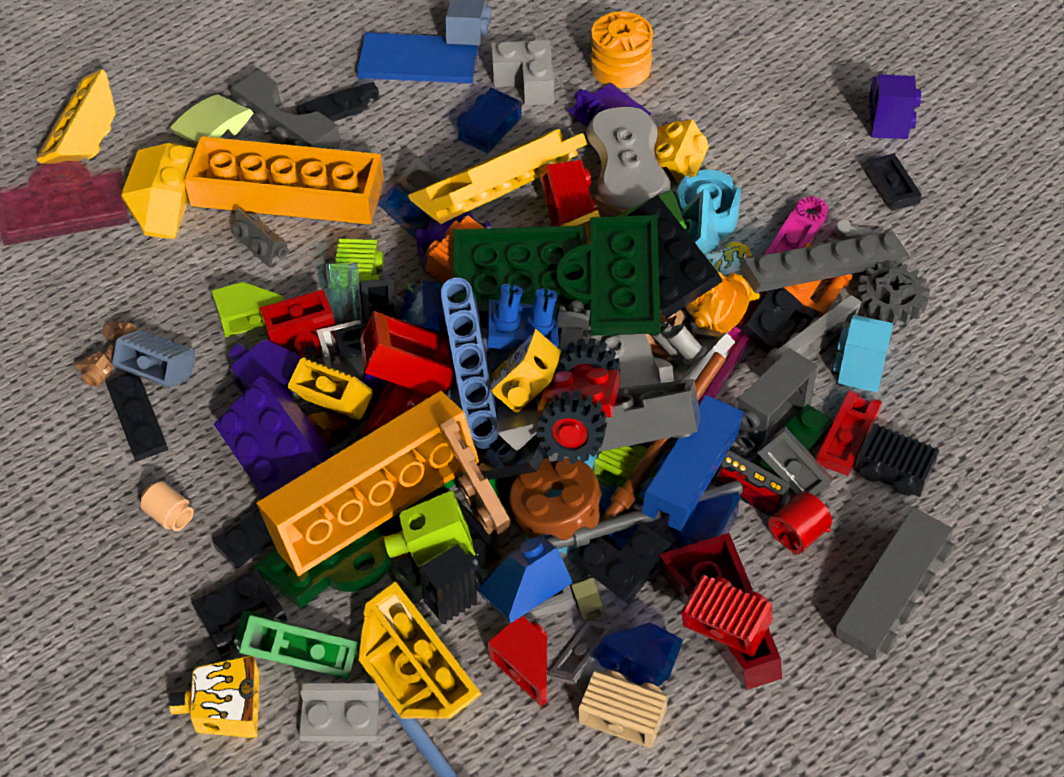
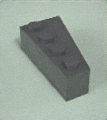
M694 379L619 388L612 417H607L606 419L607 428L602 447L598 449V452L669 437L685 438L697 432L701 422V415ZM555 452L551 457L549 456L550 462L557 460L558 453Z
M913 507L837 625L836 638L875 661L881 652L887 655L898 638V635L895 633L902 622L907 624L917 607L915 602L922 592L926 593L936 577V571L942 562L945 563L952 553L955 546L951 542L953 528Z

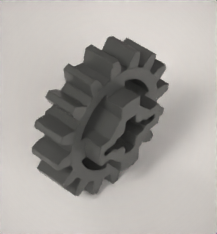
M890 262L889 267L885 268L883 264L877 263L876 271L872 268H867L866 275H861L856 298L861 301L860 308H868V317L876 314L879 316L878 320L890 319V323H893V325H896L898 319H901L905 324H909L910 316L918 319L921 311L926 310L930 289L925 287L927 280L926 278L917 279L918 270L908 272L907 264H903L901 268H896L895 263Z

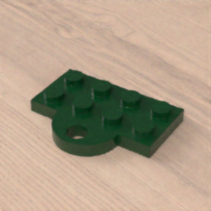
M657 215L590 217V244L571 249L561 258L557 266V283L561 294L570 302L579 300L583 303L584 307H591V336L661 334ZM570 272H579L583 275L578 280H569L565 277Z
M400 513L300 576L286 563L277 549L254 565L255 569H258L266 582L300 609L329 586L343 592L363 590L383 578L391 566L392 558L388 555L384 537L393 534L402 527L399 517ZM366 564H374L368 570L359 571Z

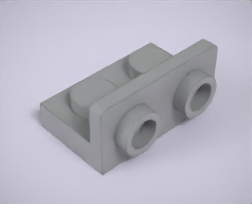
M316 680L312 683L301 684L300 693L303 702L299 733L300 741H378L380 714L378 684L365 680H355L350 683H331L326 680Z

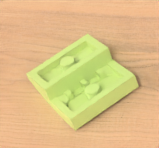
M217 94L191 107L174 122L170 129L178 136L198 145L201 136L220 138L225 131L235 136L254 113L250 109Z

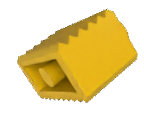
M306 358L299 360L288 383V389H291V391L304 398V400L356 420L362 419L373 396L372 389L357 377H352L344 372L341 373L339 370H334Z

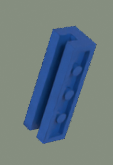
M708 395L704 397L699 405L701 422L698 431L685 438H673L671 452L669 454L665 452L662 454L656 467V476L654 479L651 477L647 478L640 493V497L644 498L642 514L655 519L660 510L670 514L668 526L679 531L683 529L724 460L726 453L737 438L744 411Z

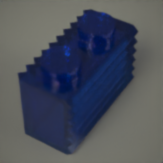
M490 87L489 91L477 97L468 112L460 114L457 120L458 139L488 154L522 119L521 101Z

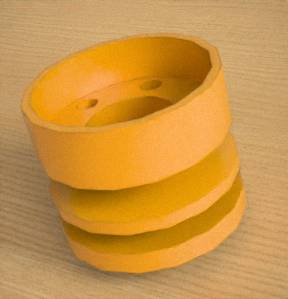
M625 11L611 12L601 16L594 23L591 30L592 74L599 82L605 85L612 83L618 88L633 87L642 83L651 71V50L653 45L651 24L644 17Z

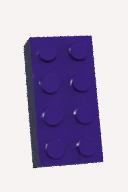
M262 376L214 423V426L263 498L334 456L286 388Z

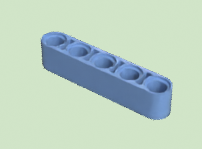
M452 278L443 284L441 298L462 410L464 411L474 445L481 449H489V447L496 446L499 443L501 436L497 433V406L495 395L490 390V369L477 302L470 284L465 279ZM458 292L467 294L463 302L453 303L450 301L452 296ZM469 324L473 326V330L469 335H457V330L462 325ZM470 357L480 359L479 364L475 368H463V363L466 359ZM476 390L486 392V396L481 402L472 403L469 401L472 392ZM489 423L493 426L489 435L485 437L475 435L476 428L480 424Z

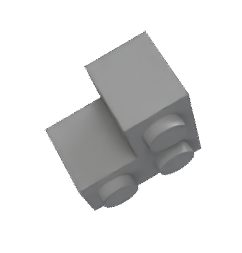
M550 40L492 43L494 87L523 85L525 106L554 104V76Z

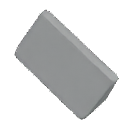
M537 398L530 401L518 413L514 412L507 405L497 409V433L515 450L523 447L537 433L539 422L537 409L540 403Z
M588 620L547 675L584 697L594 671L597 670L603 673L623 647L625 640L616 626Z

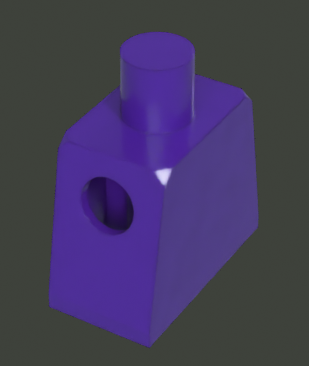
M269 340L260 341L251 350L242 344H237L231 349L229 353V360L233 362L231 372L234 384L242 394L260 376L285 387L291 396L294 394L291 389H288V383L299 360L303 357Z

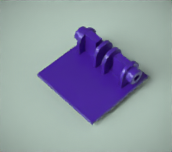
M609 83L592 95L587 89L577 90L574 94L576 105L567 110L569 114L586 127L599 112L610 108L635 107L644 110L649 116L651 115L648 110L612 83Z

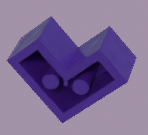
M878 74V76L872 77L869 93L871 138L908 139L910 129H915L916 111H914V108L920 107L921 89H916L915 76Z

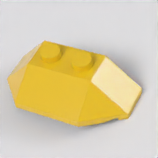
M103 69L83 77L76 92L69 99L37 154L36 160L40 164L75 163L85 158L91 159L99 152V144L103 137L111 130L110 124L116 115L107 74Z
M165 143L137 151L121 196L132 216L139 223L144 235L176 239L189 201L184 179L196 146L181 143Z
M396 581L365 604V619L361 634L359 661L373 681L378 684L379 689L401 719L451 718L481 695V692Z

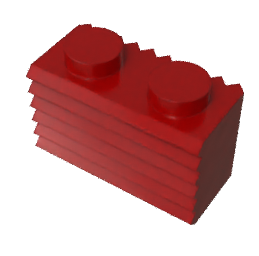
M582 160L549 164L540 172L542 189L544 190L552 227L561 226L598 210L597 202L594 198H591L588 188L591 185L590 172L587 168L584 169Z
M706 575L701 576L681 611L683 627L750 656L755 655L762 638L765 636L773 620L772 604L763 595L755 591L747 593L742 592L740 589L736 590L726 579L721 577L708 578Z

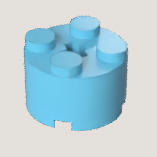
M717 170L698 171V175L691 178L688 175L681 180L677 190V203L682 212L703 188L708 190L718 219V236L720 241H723L737 227L741 190L739 186L736 187L732 183L733 178L728 174Z

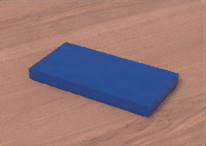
M365 33L357 75L358 78L473 84L479 45L446 44V36Z

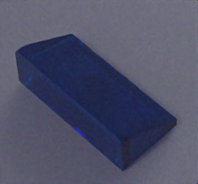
M397 181L378 203V206L416 239L417 229L426 230L432 217L410 201L408 195L411 192Z

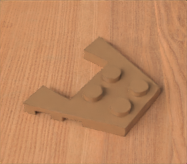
M451 418L440 426L443 437L461 465L462 474L457 476L461 485L459 489L468 505L470 506L474 503L477 508L476 511L479 515L477 519L481 527L487 534L493 533L497 541L510 535V518L487 478H484L478 468L476 457L470 446H466L458 433L460 428L454 418Z

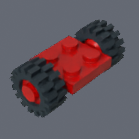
M584 338L578 339L576 346L573 341L569 343L566 350L563 349L552 381L543 391L537 409L539 418L537 437H541L539 444L542 448L548 446L546 453L550 457L555 452L558 453L557 460L563 462L565 456L570 457L569 464H576L579 456L582 462L588 461L589 455L594 457L598 453V449L602 447L607 428L606 419L607 417H612L620 386L621 371L619 369L620 360L619 358L615 359L616 352L613 348L607 352L608 344L603 341L600 346L595 345L596 339L590 338L589 344H585Z

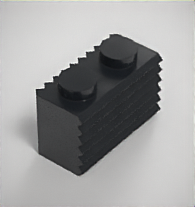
M876 423L872 425L857 455L854 471L859 472L866 480L873 482L879 480L889 484L903 495L913 494L920 497L935 467L939 449L937 447L933 448L930 444L926 445L924 442H919L917 439L913 440L911 437H906L897 431L893 432L884 426L880 427Z
M455 543L419 566L423 601L441 624H447V620L453 621L454 616L459 617L460 612L465 613L466 609H471L472 605H477V591L481 589V584L476 577V571L480 567L475 556L470 551L464 552Z

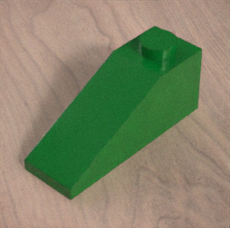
M243 610L233 648L242 654L349 679L359 642Z

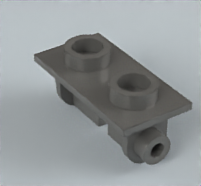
M236 208L231 233L237 240H240L249 248L255 257L259 258L269 267L275 256L283 258L288 254L287 243L281 240L275 233L269 234L270 229L259 220L256 214H245L240 208Z

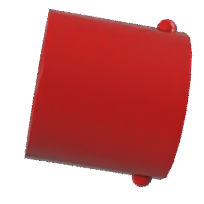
M801 491L797 495L792 494L790 496L791 500L776 512L768 522L773 537L793 554H801L824 532L829 533L831 531L832 517L829 510L819 498L807 491Z

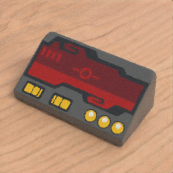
M732 451L726 453L714 485L720 486L733 481H740L743 493L735 497L772 517L787 502L790 484Z

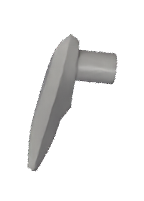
M846 219L840 220L838 227L831 231L842 240L877 234L869 229L850 225V222Z

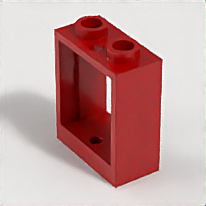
M373 311L360 338L364 373L430 396L439 391L445 394L447 388L451 389L456 381V373L448 337Z

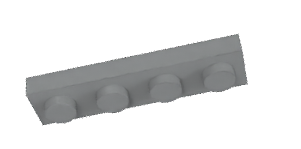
M850 295L841 303H834L821 318H814L806 329L800 333H794L782 347L772 349L765 358L764 364L766 368L764 373L789 348L808 360L841 336L844 327L850 328L853 315H858L861 301Z

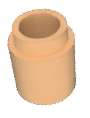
M163 481L150 484L141 494V509L165 529L180 531L193 517L194 510L190 507V502Z

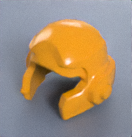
M718 272L723 282L688 304L686 309L699 329L728 333L743 318L749 305L751 290L748 282L740 275L731 272L727 277Z

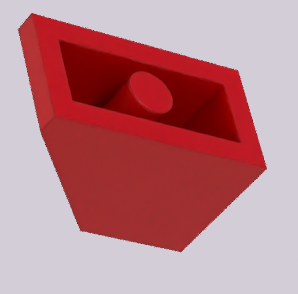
M521 616L507 625L488 642L489 659L542 707L547 703L548 637L538 623H530L524 616Z

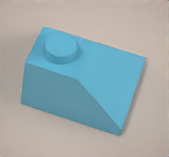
M703 188L681 213L687 226L686 232L703 254L706 255L717 249L720 238L718 236V219L710 193Z

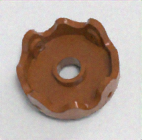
M549 457L544 458L537 472L517 475L512 483L509 493L510 506L515 521L520 525L528 539L536 538L539 535L543 537L544 534L558 537L560 540H568L581 527L594 529L599 522V500L602 497L599 482L595 472L588 464L577 459L576 464H569V458L564 459L563 462L558 460L550 462ZM552 490H562V493L556 497H546Z

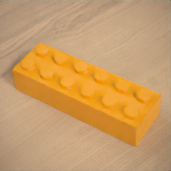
M201 136L184 182L190 206L232 211L240 208L243 212L372 225L384 182L381 154Z
M439 391L258 501L256 504L274 545L292 570L300 576L462 474L460 463L441 433L440 425L451 418H454L460 428L458 433L466 446H470L476 457V464H478L479 459L464 411L442 391Z

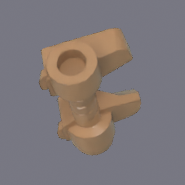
M127 321L106 323L103 335L112 341L108 349L104 353L97 351L86 359L73 363L83 373L81 377L86 384L98 388L100 384L105 382L114 367L112 362L116 339L138 331L139 329L134 324Z

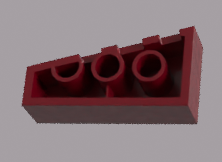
M730 533L659 555L662 574L684 605L702 575H706L708 578H724L736 590L740 589L742 592L748 593L753 591ZM769 628L754 656H750L708 637L746 690L782 679L781 657Z

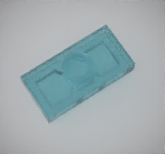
M357 263L326 264L329 303L333 312L335 326L359 320L362 324L363 317Z

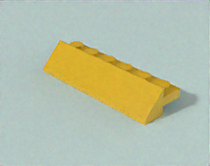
M556 129L415 191L408 196L411 202L442 224L540 178V172L547 165L569 161L572 157L578 155L576 149L587 145L583 133L563 139L560 129Z

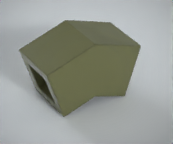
M593 575L573 581L571 586L583 620L588 621L606 616Z

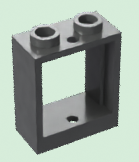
M789 348L739 398L738 409L744 411L736 440L743 449L747 451L753 450L757 453L758 447L785 427L807 404L811 405L818 368L816 364Z

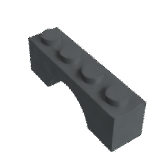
M256 70L231 87L233 102L250 109L254 113L250 118L253 119L255 125L260 130L267 129L271 132L278 143L335 149L341 145L338 125L320 112L295 115L280 110L278 108L281 103L278 83L260 70Z

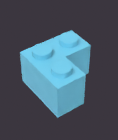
M853 315L850 328H843L838 345V351L844 352H837L833 370L840 373L838 384L878 393L893 323Z

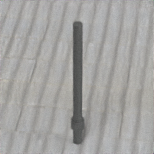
M733 481L705 490L696 507L742 494L743 488L740 481ZM642 509L600 521L594 529L581 527L568 540H560L554 535L545 539L556 546L557 549L571 545L573 548L589 544L591 539L667 517L670 514L660 510L656 518L653 519L642 514Z

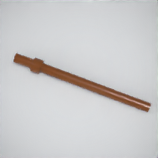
M717 352L713 353L694 381L698 400L726 361L725 357ZM673 437L653 441L622 487L618 486L610 497L612 502L599 522L620 516L623 510L628 511L636 499L634 494Z

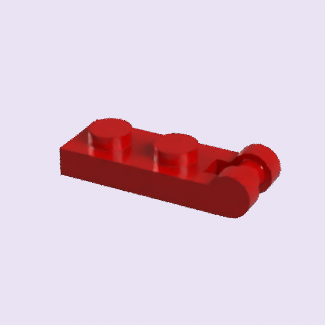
M849 390L816 459L821 466L849 476L857 455L882 406V401L874 398L871 401L859 397L860 393Z

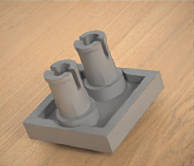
M668 322L661 323V334H652L669 354L666 361L672 365L674 381L694 379L695 381L714 352L726 358L729 348L735 343L726 332L695 328L690 333L683 324H678L672 328Z

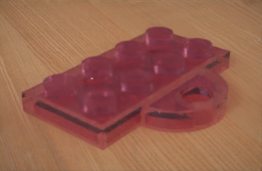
M74 161L50 163L43 166L30 179L29 188L0 193V233L4 246L130 223L128 208L121 196L125 186L122 172L91 177L85 166ZM66 174L62 178H54L57 175Z

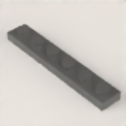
M891 231L746 258L742 261L739 268L753 292L758 293L863 272L867 268L876 269L877 263L883 264L884 267H888L890 262H894L897 265L904 262L909 257V254L895 233Z

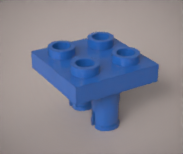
M503 284L500 287L499 300L489 299L487 308L488 348L509 352L515 349L535 329L558 348L557 308H554L558 295L555 291L548 289L545 300L544 289H537L535 291L534 305L520 303L523 293L522 288L513 285L510 297V284Z

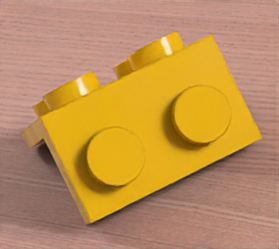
M694 120L674 121L667 125L658 126V136L654 152L661 168L667 167L678 185L684 177L688 175L689 178L696 176L709 145L706 137L702 135Z

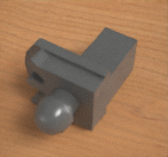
M573 300L569 304L568 309L564 307L559 309L558 334H561L559 346L561 352L563 349L566 350L567 345L572 341L576 346L578 339L588 337L591 311H585L583 303L579 300Z

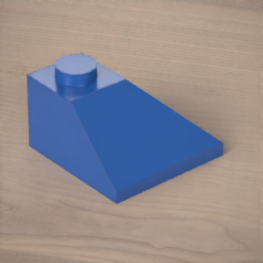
M539 535L536 538L525 541L519 549L511 553L481 585L478 593L512 623L573 582L557 547Z

